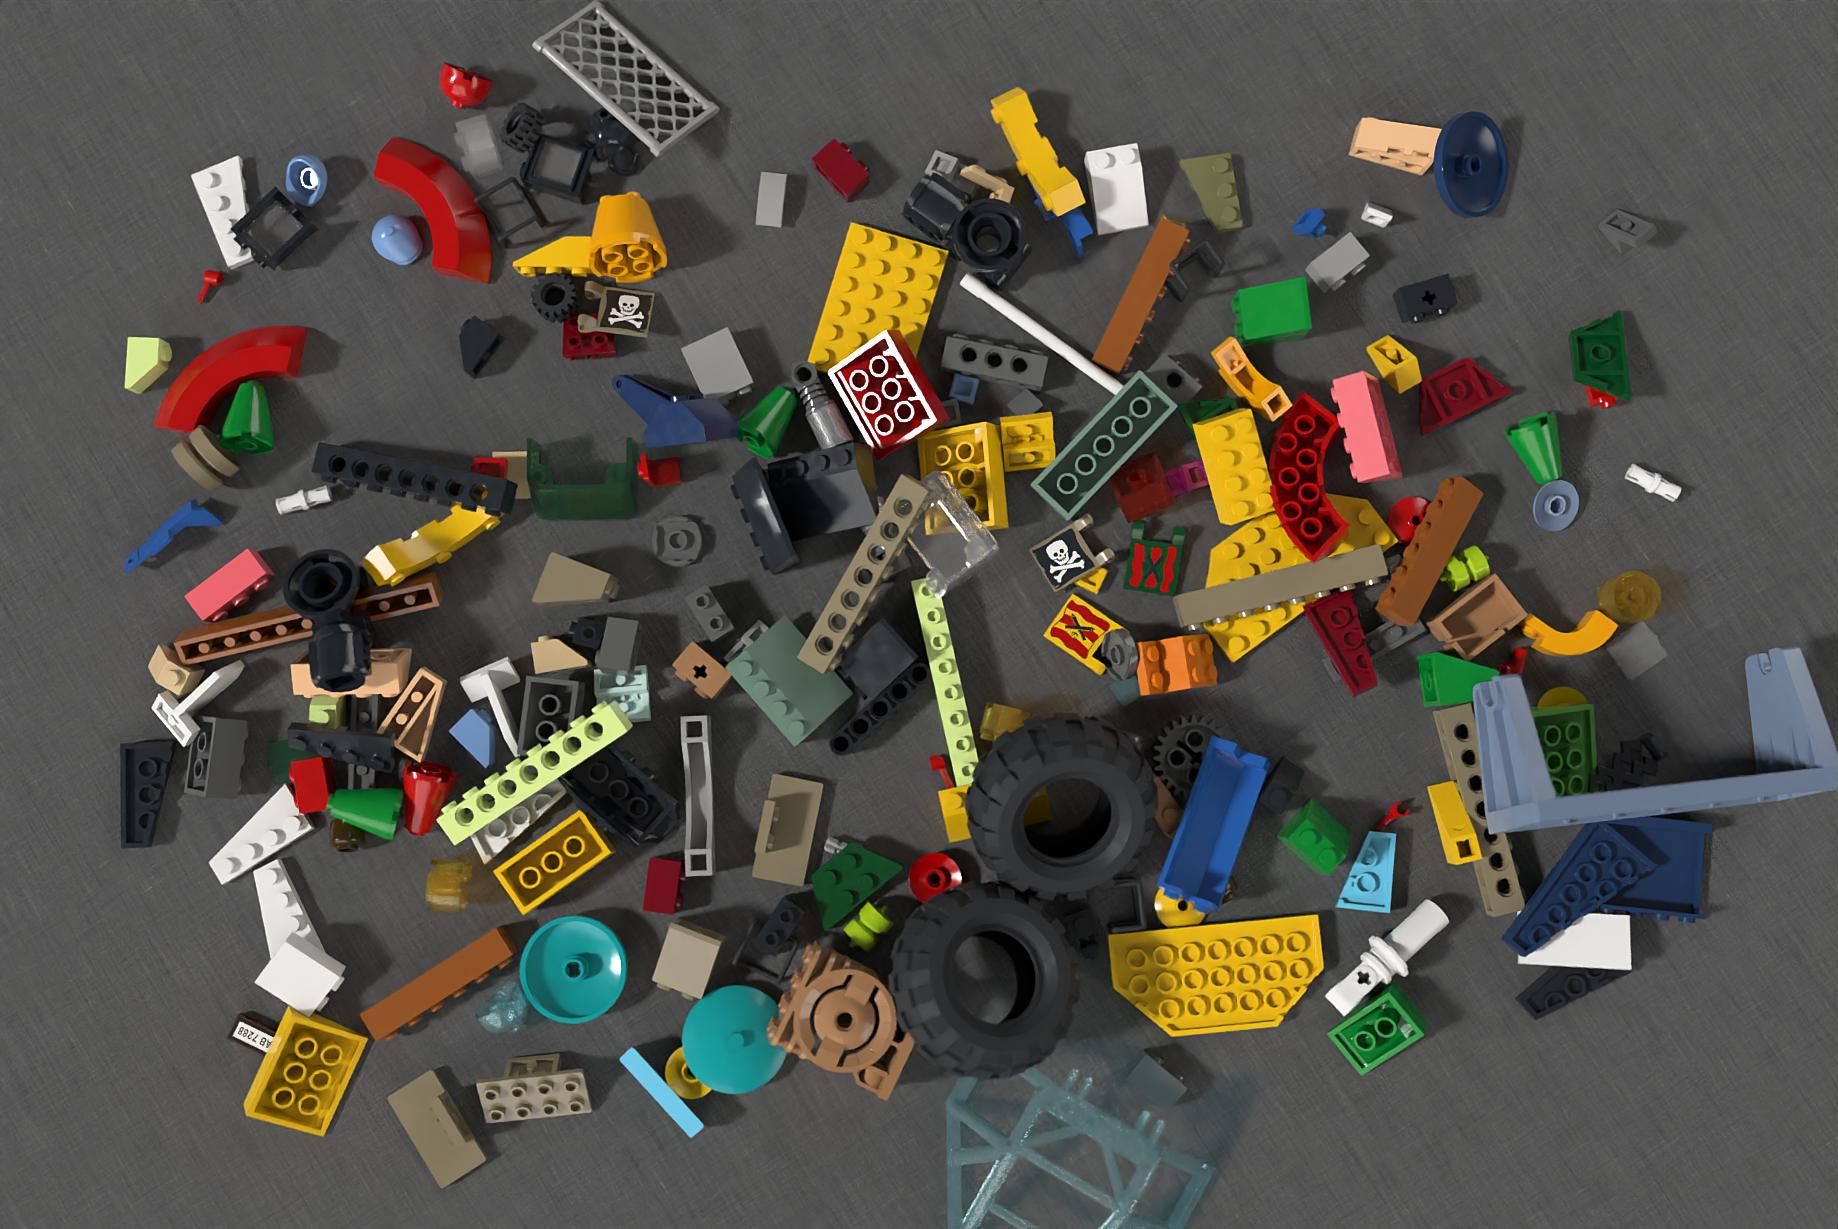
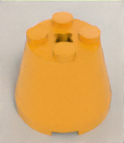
M628 192L626 195H605L600 198L588 251L589 267L596 276L601 277L605 275L616 278L617 283H634L654 277L653 272L661 267H666V247L649 205L641 198L640 193Z

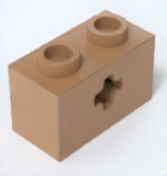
M693 641L672 664L677 669L675 674L685 683L688 680L693 682L697 686L694 690L705 700L708 697L716 699L733 679V676L721 663ZM698 667H707L705 672L708 675L705 678L701 676L697 678L699 675Z

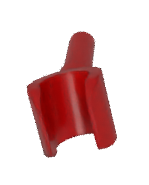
M207 270L204 273L203 280L205 283L196 301L200 303L204 301L212 284L216 286L222 285L224 281L223 273L213 270Z
M940 755L929 757L932 771L940 770L948 789L954 788L955 786L947 773L943 757Z
M1402 801L1391 804L1389 814L1374 828L1378 832L1381 831L1395 818L1408 815L1409 808L1398 813L1397 806Z

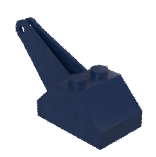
M628 374L616 375L612 380L614 391L648 424L644 432L646 448L740 437L738 421L715 398L704 399L703 394L688 395L687 400L686 395L673 396Z

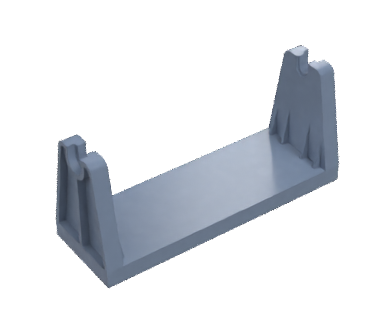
M1797 646L1777 647L1768 650V654L1761 653L1749 656L1745 661L1756 775L1559 798L1550 779L1520 676L1518 674L1494 676L1492 681L1476 684L1473 687V701L1484 806L1489 835L1774 802L1838 789V752L1800 648Z

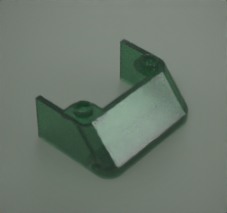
M626 437V463L611 465L605 474V484L554 485L552 470L548 466L541 464V445L534 439L527 438V482L535 515L547 522L627 521L634 518L638 512V443L632 437Z

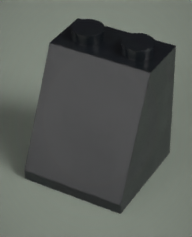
M882 618L842 656L839 664L840 667L837 670L847 681L850 678L854 680L858 685L855 690L864 700L868 697L873 700L906 669L917 662L918 656Z

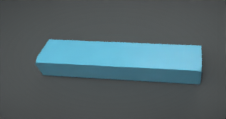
M633 1047L620 1058L623 1065L689 1137L692 1138L704 1127V1124Z

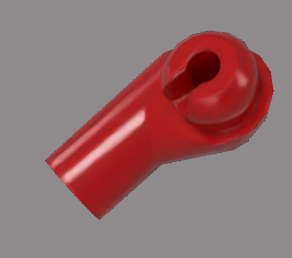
M1515 648L1512 661L1497 667L1496 670L1499 671V676L1521 675L1528 651Z

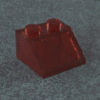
M1156 451L1121 465L1110 477L1116 500L1128 524L1177 503Z

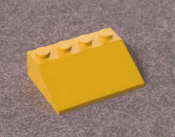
M981 422L931 431L918 438L921 483L934 490L931 495L934 500L929 509L924 512L926 536L1008 528L1000 426L989 422Z
M288 1005L243 1103L246 1116L324 1137L367 1043L368 1037L315 1013L307 1017Z

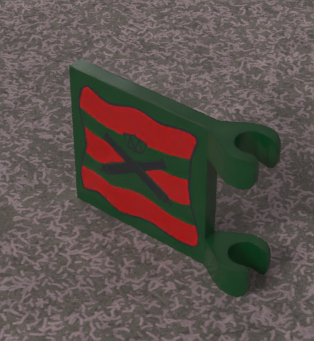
M1140 520L1133 521L1123 589L1175 597L1185 528L1180 526L1173 528L1172 544L1143 540L1144 522Z

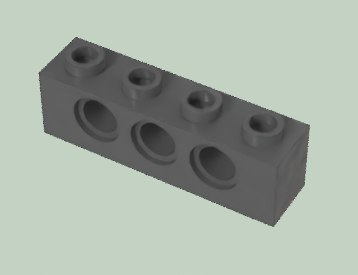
M955 334L953 337L947 336L941 372L949 374L958 373L983 381L1041 392L1048 357L1043 356L1042 352L1036 350H1028L1027 353L1018 351V348L1012 345H1003L1002 348L993 346V343L987 340L973 342L968 341L966 336ZM965 352H973L977 358L973 362H967L963 359L962 355ZM991 357H998L1002 364L998 367H992L988 364L987 360ZM1023 362L1027 369L1024 372H1017L1014 370L1013 364Z

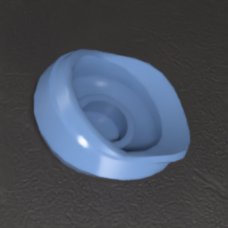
M301 154L294 157L288 164L286 189L290 197L304 206H313L323 196L327 185L328 177L325 166L313 155Z
M395 214L383 217L377 222L372 231V243L377 252L384 258L399 265H407L413 262L423 250V242L415 225L404 216Z

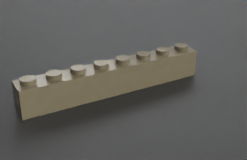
M1377 544L1326 557L1315 564L1310 561L1176 595L1173 597L1180 627L1188 626L1189 631L1203 628V622L1213 620L1214 624L1230 621V615L1239 614V618L1254 615V609L1264 607L1266 612L1280 608L1279 603L1289 601L1290 605L1305 602V596L1314 594L1315 599L1331 595L1330 590L1340 588V592L1356 589L1355 584L1365 581L1366 586L1382 582L1380 577L1388 575L1381 546Z

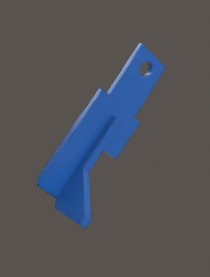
M1025 175L1038 197L1034 203L1045 221L1057 216L1052 210L1047 211L1040 195L1028 176ZM1076 207L1060 215L1059 218L1066 227L1076 255L1080 259L1083 257V246L1080 239L1093 233L1079 207Z
M197 499L190 500L149 536L150 539L124 559L125 572L129 573L150 555H156L185 526H219L223 523L222 519L207 508L198 507Z

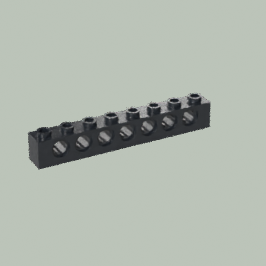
M322 442L318 443L311 471L321 475L320 480L336 484L337 480H342L345 486L359 489L360 484L366 485L367 490L382 493L383 489L390 490V495L406 498V494L414 495V500L429 503L430 499H435L438 505L451 508L453 503L460 504V509L470 512H476L477 508L484 509V514L500 517L501 513L511 515L518 484L508 479ZM344 463H346V467H345V469L342 471V467H343ZM369 467V472L365 476V471ZM392 472V473H393V474H392V477H391V479L388 481V476H389V474ZM416 476L415 483L411 485L412 479ZM440 481L438 489L435 490V484ZM463 485V492L458 495V490ZM487 490V496L482 500V494Z

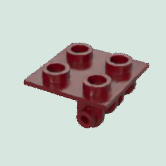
M598 313L586 314L595 319L598 317ZM570 315L571 318L568 320L564 318L562 357L574 361L575 359H584V356L586 360H589L590 355L593 356V359H597V355L600 358H612V355H617V347L614 345L615 333L600 331L583 333L578 330L579 324L577 321L579 315Z

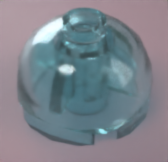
M511 981L493 991L492 993L496 996L489 1002L484 999L475 1011L474 1017L483 1028L491 1033L505 1034L510 1031L516 1032L525 1024L524 1019L528 1014L530 1006L529 1000L523 988L515 981Z

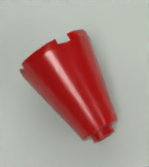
M409 761L405 763L404 768L405 828L409 830L411 835L424 836L425 833L432 831L437 821L436 819L439 817L441 809L444 807L457 781L458 772L455 771L452 774L450 773L451 767L436 762L422 761L421 765H413L414 761Z

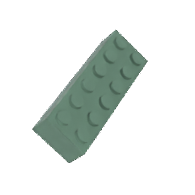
M1139 370L1030 486L1068 522L1178 406Z

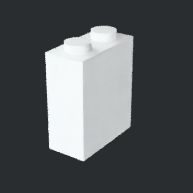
M292 932L263 969L255 983L307 1017H310L315 1009L320 1012L329 1000V997L326 996L331 989L336 991L345 979L341 975L346 966Z

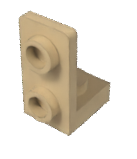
M977 165L961 170V176L993 192L988 198L1000 199L1007 203L1010 202L1015 188L1009 186L1005 179L997 176L992 177L985 173L986 170Z

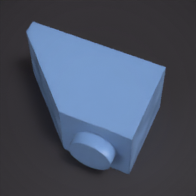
M470 709L449 732L485 768H492L496 761V727L491 723L493 718L483 709L480 711L478 709Z

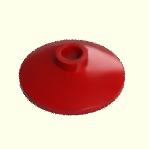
M1407 497L1396 502L1390 509L1387 517V526L1400 545L1404 547L1410 545L1417 528L1412 523V518H1419V524H1421L1427 513V507L1430 504L1427 500L1419 497Z
M929 853L920 857L913 864L909 874L910 889L914 896L922 903H926L931 897L961 884V872L958 865L949 856L941 853ZM932 874L940 876L938 883L934 884L930 881Z

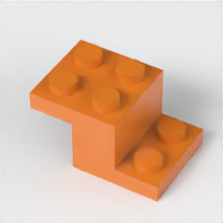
M1209 634L1187 635L1135 643L1138 655L1137 676L1141 696L1217 685V669L1214 666L1213 644Z

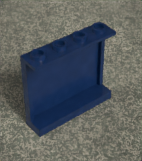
M1654 817L1605 821L1654 862L1657 867L1651 871H1646L1638 877V880L1617 891L1615 896L1598 907L1600 908L1599 913L1616 915L1617 910L1626 911V915L1643 918V913H1651L1653 919L1669 920V915L1679 916L1678 921L1695 923L1696 918L1706 919V915L1699 914L1705 834H1712L1713 824Z

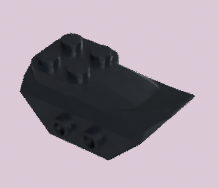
M611 742L557 779L572 798L577 801L575 806L585 815L590 813L597 819L596 825L604 832L608 833L611 831L634 848L643 843L659 844L679 821L676 813L678 800L655 781L657 776L649 768L644 767L642 769L635 763L637 758L627 749L622 752Z

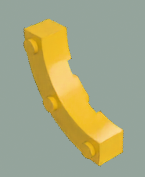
M1016 87L992 99L991 103L994 108L991 110L992 117L996 124L1000 123L1018 159L1016 164L1021 175L1028 176L1040 195L1047 211L1052 210L1057 216H1060L1086 203L1078 180L1065 166L1062 168L1058 167V157L1047 138L1045 136L1041 137L1034 123L1038 122L1026 92Z
M487 490L483 492L482 500L486 498ZM457 504L450 509L453 514L441 522L439 519L433 520L416 530L412 534L413 536L405 542L399 538L377 545L361 562L378 586L387 584L395 586L403 581L405 577L435 562L439 564L444 563L451 558L452 552L468 543L484 530H491L500 523V517L484 514L485 510L477 508L476 512L460 509L461 505Z

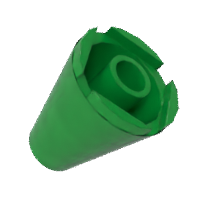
M248 380L239 385L219 435L220 445L223 448L242 454V449L251 450V455H264L273 451L274 438L267 390L260 382Z
M787 386L774 389L737 419L740 437H736L739 442L744 439L749 444L747 449L758 456L766 459L773 457L779 448L797 406L796 393Z
M1554 411L1550 415H1548V412L1532 415L1519 420L1520 424L1518 427L1513 429L1511 424L1504 429L1506 438L1537 484L1543 483L1544 486L1550 481L1559 480L1558 478L1563 475L1557 417Z
M337 789L335 794L329 795L326 809L331 810V816L386 840H393L404 789Z

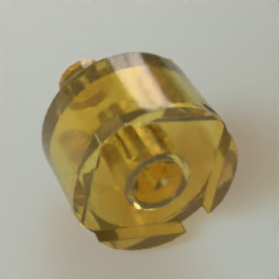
M1630 570L1612 575L1597 588L1599 610L1619 625L1634 624L1650 619L1656 613L1655 611L1662 599L1661 590L1656 580L1638 570Z
M987 702L979 730L982 733L981 738L995 741L1006 730L1011 733L1023 726V720L1038 714Z
M432 858L430 864H435V869L428 872L426 902H432V905L428 906L427 910L461 913L466 906L470 905L471 891L466 890L468 880L472 879L473 865L467 864L466 859Z

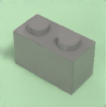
M1349 232L1312 261L1305 271L1323 293L1331 288L1333 291H1336L1346 282L1344 278L1348 274L1352 273L1355 276L1366 267L1364 262L1370 255L1353 234Z

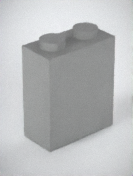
M728 327L681 348L696 383L704 395V399L715 398L724 407L729 404L728 400L737 396L738 398L746 397L752 393V389L756 388Z

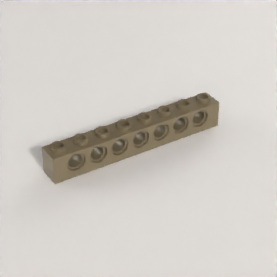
M901 474L797 656L798 659L822 674L836 670L842 660V657L839 656L843 648L847 649L855 637L852 634L857 625L861 626L868 615L865 611L870 602L873 604L881 592L878 587L882 580L886 581L892 574L894 567L891 565L896 557L900 558L907 547V544L904 543L909 534L913 535L919 527L920 521L918 518L922 511L926 512L934 500L931 497L934 492L933 489L908 474ZM906 499L912 503V511L908 515L901 508L903 501ZM891 523H895L899 527V534L895 538L888 531ZM878 546H882L886 551V556L883 560H879L876 557L875 550ZM865 569H869L872 572L873 578L870 583L865 582L862 577ZM852 591L859 595L860 601L857 606L850 602L849 596ZM839 614L846 618L847 623L844 628L837 624V616ZM825 637L832 639L834 644L832 650H828L824 646Z
M1465 703L1435 710L1433 715L1450 779L1454 780L1476 832L1483 858L1473 861L1486 914L1497 917L1521 911L1527 899L1523 887L1518 882L1517 876L1520 874L1518 865L1511 856L1510 851L1513 849L1511 839L1506 833L1493 834L1492 838L1486 841L1484 838V831L1488 828L1486 814L1484 813L1480 816L1477 812V805L1481 801L1484 803L1474 707H1471V703ZM1459 725H1462L1465 729V736L1462 739L1456 734V729ZM1467 750L1472 754V761L1469 764H1466L1463 760V754ZM1473 776H1476L1479 780V785L1475 790L1470 786V779ZM1494 853H1497L1499 863L1493 867L1490 859ZM1501 879H1504L1506 888L1500 893L1497 885Z

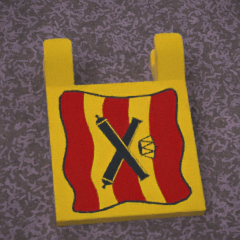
M1072 594L1043 636L1096 674L1102 675L1106 666L1092 656L1101 645L1105 634L1113 629L1121 628L1129 634L1130 632Z

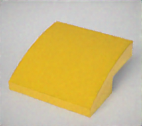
M1051 412L1000 417L1005 472L1048 467L1056 458Z

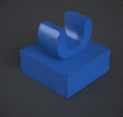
M1319 207L1306 209L1291 229L1298 236L1309 234L1313 238L1316 235L1321 237L1327 230L1326 226L1320 222L1325 213Z

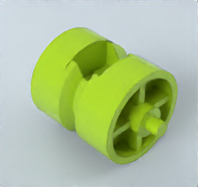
M1473 545L1459 552V557L1450 556L1441 573L1440 580L1442 582L1445 581L1453 591L1462 589L1470 584L1471 579L1476 582L1489 576L1490 569L1487 562L1489 557L1487 555L1484 556L1481 550Z
M868 901L859 912L860 919H853L847 924L844 931L852 940L849 944L851 948L857 945L870 952L877 944V934H886L894 925L886 916L885 912L888 908L885 905L882 908H877Z

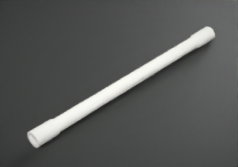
M970 272L964 276L960 283L962 287L976 297L983 299L1110 392L1116 395L1124 387L1122 383L996 294Z

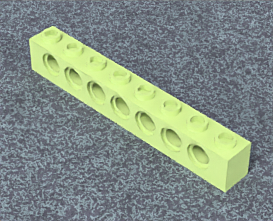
M937 576L911 581L956 785L958 787L972 784V773L979 761Z
M604 700L591 709L594 714L588 718H585L583 715L570 723L572 727L570 730L564 733L561 729L548 738L550 743L542 747L541 744H538L526 752L529 757L522 762L517 758L505 766L507 772L499 775L497 772L484 780L486 784L484 787L478 790L475 786L462 795L464 800L457 804L454 800L441 809L443 814L436 820L454 845L458 844L626 733L633 725L617 702L613 700L607 704ZM592 723H600L603 726V733L594 731ZM572 736L580 739L581 747H575L571 743ZM550 751H555L559 754V762L553 761L550 758ZM528 765L537 768L538 776H534L529 772ZM507 779L513 780L516 783V790L508 787ZM486 794H491L494 797L495 804H491L486 800ZM469 808L472 810L474 818L468 817L464 809Z

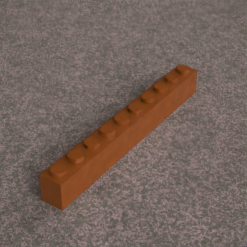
M432 571L407 577L395 586L390 584L383 586L373 585L366 589L358 590L350 611L353 614L366 611L370 616L371 622L440 606L444 592L437 572ZM287 605L185 629L180 632L173 643L182 665L185 666L313 636L312 624L315 622L299 616Z

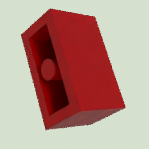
M318 756L290 762L289 777L291 782H294L296 793H294L293 799L295 807L299 808V814L327 810L329 795L336 793L331 758Z

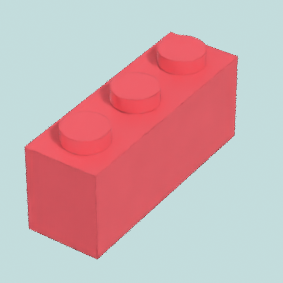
M247 548L184 597L202 621L219 622L228 616L227 612L233 607H239L249 600L248 596L253 592L266 588L270 584L269 580L275 574L257 551Z

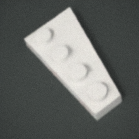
M239 156L191 175L227 266L230 269L254 261L252 257L255 255L249 247L244 250L233 239L236 234L230 230L249 212L244 191L246 190V185L242 176L243 163ZM250 230V231L248 232V234H249L251 237H252V230Z
M557 778L470 835L484 864L491 861L568 793ZM473 812L467 814L468 817L474 818Z
M277 859L253 871L271 959L292 932L326 953L282 860Z

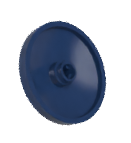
M1476 111L1453 116L1442 128L1434 152V175L1439 194L1445 205L1460 217L1474 218L1490 213L1500 202L1508 178V154L1502 133L1490 117Z

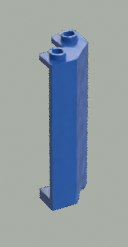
M1215 736L1211 737L1157 884L1164 891V896L1176 901L1179 898L1194 904L1193 909L1205 914H1209L1210 910L1218 913L1271 765L1267 758L1243 751L1237 743Z

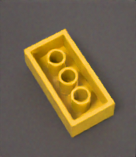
M1240 408L1193 424L1220 523L1233 525L1274 511L1275 508L1270 492V485L1272 483L1252 410Z
M580 810L493 871L523 915L536 909L616 852L604 832L596 825V821L590 813L585 815Z

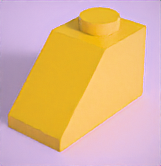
M1389 335L1366 347L1368 354L1385 382L1398 393H1402L1422 381L1417 357Z

